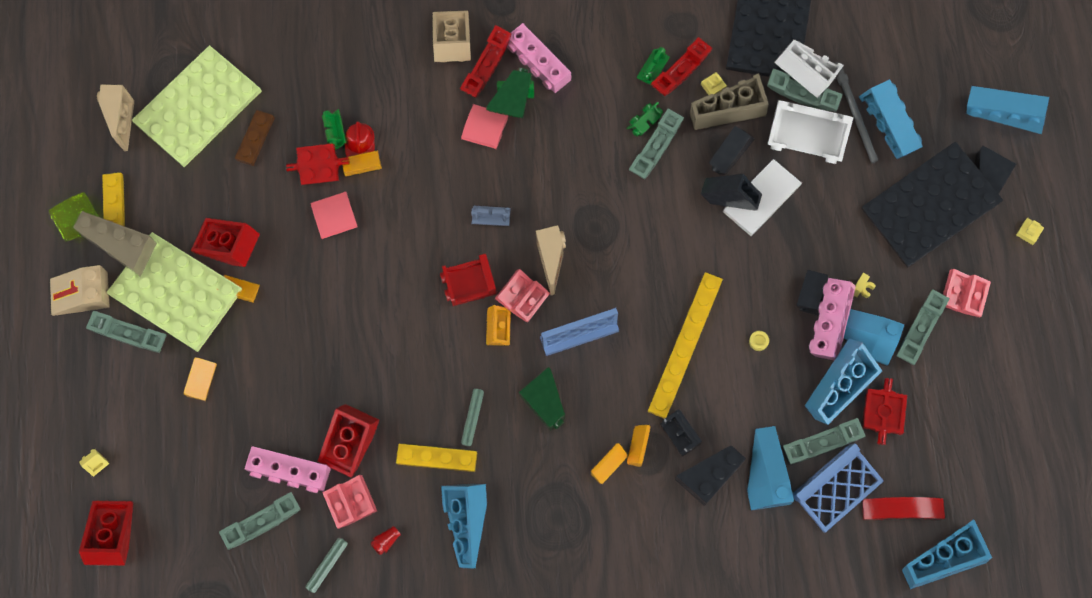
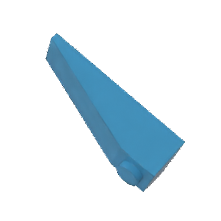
M850 309L844 339L862 342L876 362L888 365L899 343L904 324Z
M775 426L755 429L747 488L751 511L790 505L794 502Z
M486 484L441 486L443 510L449 516L450 523L448 528L449 531H453L455 539L453 547L458 565L461 568H476L487 506Z

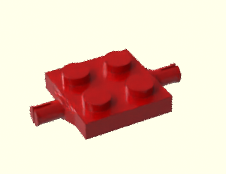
M334 144L296 148L297 163L286 164V167H293L286 168L287 172L298 170L301 185L339 181V166L349 165L350 161L342 162L349 160V157H337Z
M884 378V389L875 390L868 388L866 390L862 428L878 432L877 444L886 445V434L902 435L904 433L908 395L892 391L893 379Z

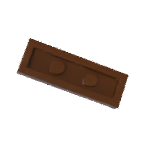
M256 110L235 156L236 161L254 166L275 119L273 115Z

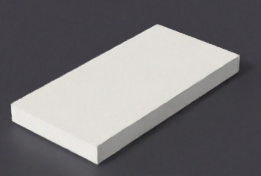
M774 159L751 182L762 193L758 210L726 207L723 211L750 236L802 184Z

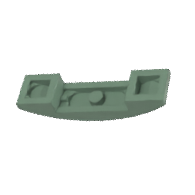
M776 69L772 70L767 84L770 89L790 100L827 111H837L843 95L826 88L817 98L799 82L790 79L789 74Z
M667 109L658 123L657 129L642 152L638 154L629 171L646 179L669 146L684 117Z
M933 289L931 290L913 321L896 355L897 357L915 365L931 331L950 298Z
M97 311L92 312L86 329L100 335L160 353L167 336L164 333L129 324Z
M856 418L808 438L786 444L783 448L790 465L830 452L866 436L859 419Z
M292 492L275 500L274 504L239 523L235 522L219 531V534L229 550L267 532L301 509Z

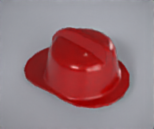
M356 122V124L349 127L345 135V152L347 157L375 151L374 131L369 125Z

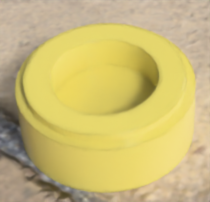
M755 331L750 336L749 344L752 349L762 351L767 348L769 337L763 331Z

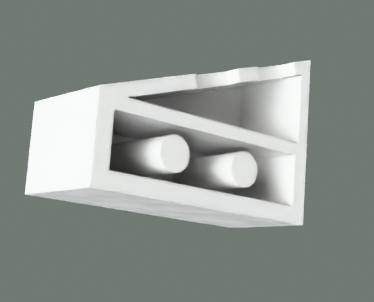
M793 40L775 63L818 98L831 84L844 65L840 63L836 65L828 61L829 57L825 55L821 57L813 53V49Z

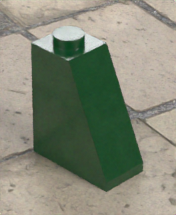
M518 68V71L513 70L487 105L486 110L523 119L532 74L529 73V70L524 68Z
M548 367L519 392V396L551 431L553 428L558 429L564 424L565 413L552 371Z

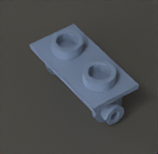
M473 206L471 213L472 224L509 226L511 208Z

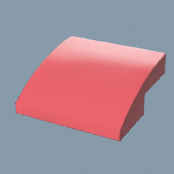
M473 104L461 139L497 149L502 137V131L508 120V115L489 112L485 107Z
M347 192L311 203L322 239L358 227Z
M518 269L495 299L525 322H529L550 293L539 282L532 281L522 270Z
M956 269L950 270L943 293L944 296L950 298L946 308L967 315L982 317L991 282L975 274L969 276Z
M358 475L343 484H337L322 492L337 529L377 512L362 475Z

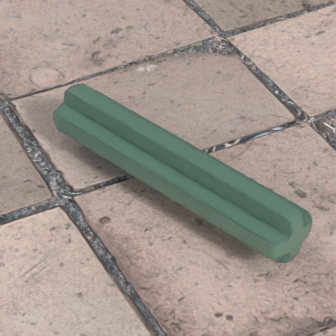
M481 389L473 390L461 443L465 446H471L484 395Z
M338 538L306 585V589L310 592L315 593L340 557L348 544L345 540Z

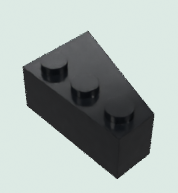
M730 445L678 474L675 480L705 506L742 465L746 458Z

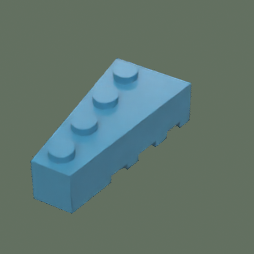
M890 79L870 88L859 96L862 102L866 101L869 106L866 109L869 115L873 114L877 119L876 126L879 131L885 132V141L896 159L923 147L921 144L922 139L913 127V120L907 115L905 104L900 100L897 88Z
M972 86L966 114L1042 134L1049 97Z
M848 339L805 404L815 420L828 425L882 372L862 342Z
M972 520L907 564L902 571L910 589L985 564L992 556L975 520Z

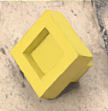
M717 72L701 81V86L708 95H715L727 87Z
M1027 218L1016 236L1033 245L1044 227L1035 220L1032 221Z
M865 273L861 275L855 285V297H858L861 293L863 297L869 298L871 294L866 291V288L873 290L876 287L874 283L867 282L870 276Z
M92 449L91 453L86 457L83 456L79 462L93 477L109 464L107 459L96 449Z

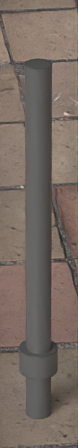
M842 68L837 74L838 84L842 86L871 163H875L878 161V158L850 89L849 78Z

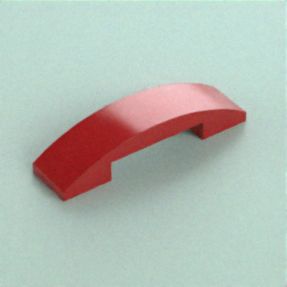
M495 25L487 39L488 44L471 74L468 73L460 88L462 91L475 98L480 94L493 75L507 48L512 35L510 32Z
M698 37L687 48L686 53L665 73L662 72L651 83V86L664 96L668 95L697 69L712 51V47Z
M892 497L862 500L863 520L945 519L943 498Z

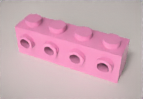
M523 23L511 32L512 35L507 48L519 56L518 58L523 65L527 64L532 74L542 80L546 89H551L556 93L571 81V72Z
M828 278V282L823 287L824 298L823 302H820L818 309L820 315L814 324V339L810 341L809 345L810 353L815 357L835 360L840 353L856 288L850 281Z
M253 446L245 466V470L250 472L249 476L261 479V476L269 477L268 481L280 483V480L288 482L287 486L299 488V485L307 487V491L318 493V490H325L331 470L327 465Z

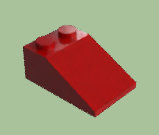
M206 218L191 251L230 265L246 267L260 234L247 223Z
M346 404L336 408L317 462L327 465L351 478L354 477L374 437L379 419Z
M92 501L79 549L84 565L125 566L130 543L133 501Z

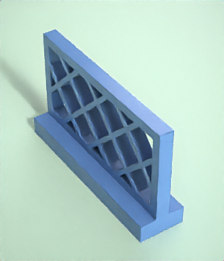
M614 308L542 332L540 340L546 356L619 332L617 309Z
M855 443L846 446L792 493L794 500L800 503L823 533L827 532L884 481L860 453V449ZM856 457L861 461V470L851 469L852 460ZM847 471L846 483L837 482L838 472ZM851 472L861 473L860 485L850 484ZM865 473L871 474L876 479L871 486L864 485ZM832 484V496L822 495L823 485ZM836 485L846 486V497H836ZM850 486L860 487V494L856 499L849 498ZM811 496L818 497L817 509L810 508L805 501ZM822 498H832L831 510L821 509ZM835 499L845 500L844 510L835 511ZM821 512L831 513L830 522L826 525L820 521Z

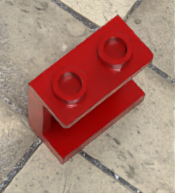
M486 254L479 255L478 260L449 268H446V265L442 266L443 272L440 273L442 283H447L448 287L445 290L447 301L452 302L453 306L497 294Z

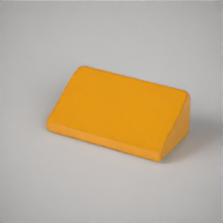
M378 150L350 156L349 160L342 161H350L349 165H343L345 176L382 169Z
M227 275L223 276L242 288L236 294L239 299L254 303L260 285Z
M493 305L487 309L486 345H510L511 311L507 308Z
M195 357L185 386L184 395L206 401L217 364Z
M650 425L635 426L627 464L638 467L642 466L651 428Z
M616 443L591 470V476L600 484H603L627 458V453L619 443Z

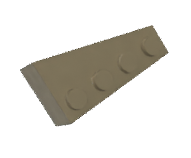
M759 74L754 75L753 78L747 81H740L738 85L731 88L726 87L715 95L710 94L692 102L690 117L694 130L766 116L769 104Z
M81 211L73 227L80 235L129 268L139 277H141L157 244L149 235Z

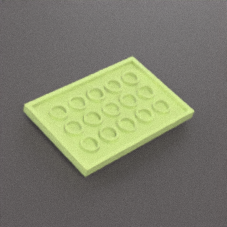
M209 45L132 121L178 163L185 167L262 91Z
M152 232L149 236L157 244L141 277L125 267L106 293L198 352L238 298L236 294L242 288Z

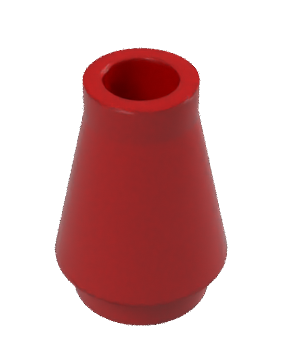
M392 526L390 529L374 537L370 544L381 555L390 549L401 534Z

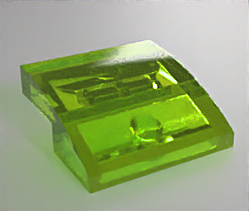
M85 192L68 198L49 210V214L65 242L82 236L73 228L81 211L99 217Z

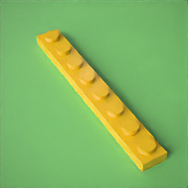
M706 272L704 273L648 409L649 413L664 419L667 417L723 279Z

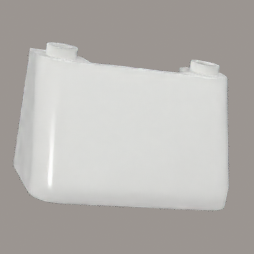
M778 100L768 145H771L770 149L777 151L787 148L826 158V162L836 164L837 161L842 162L853 117Z

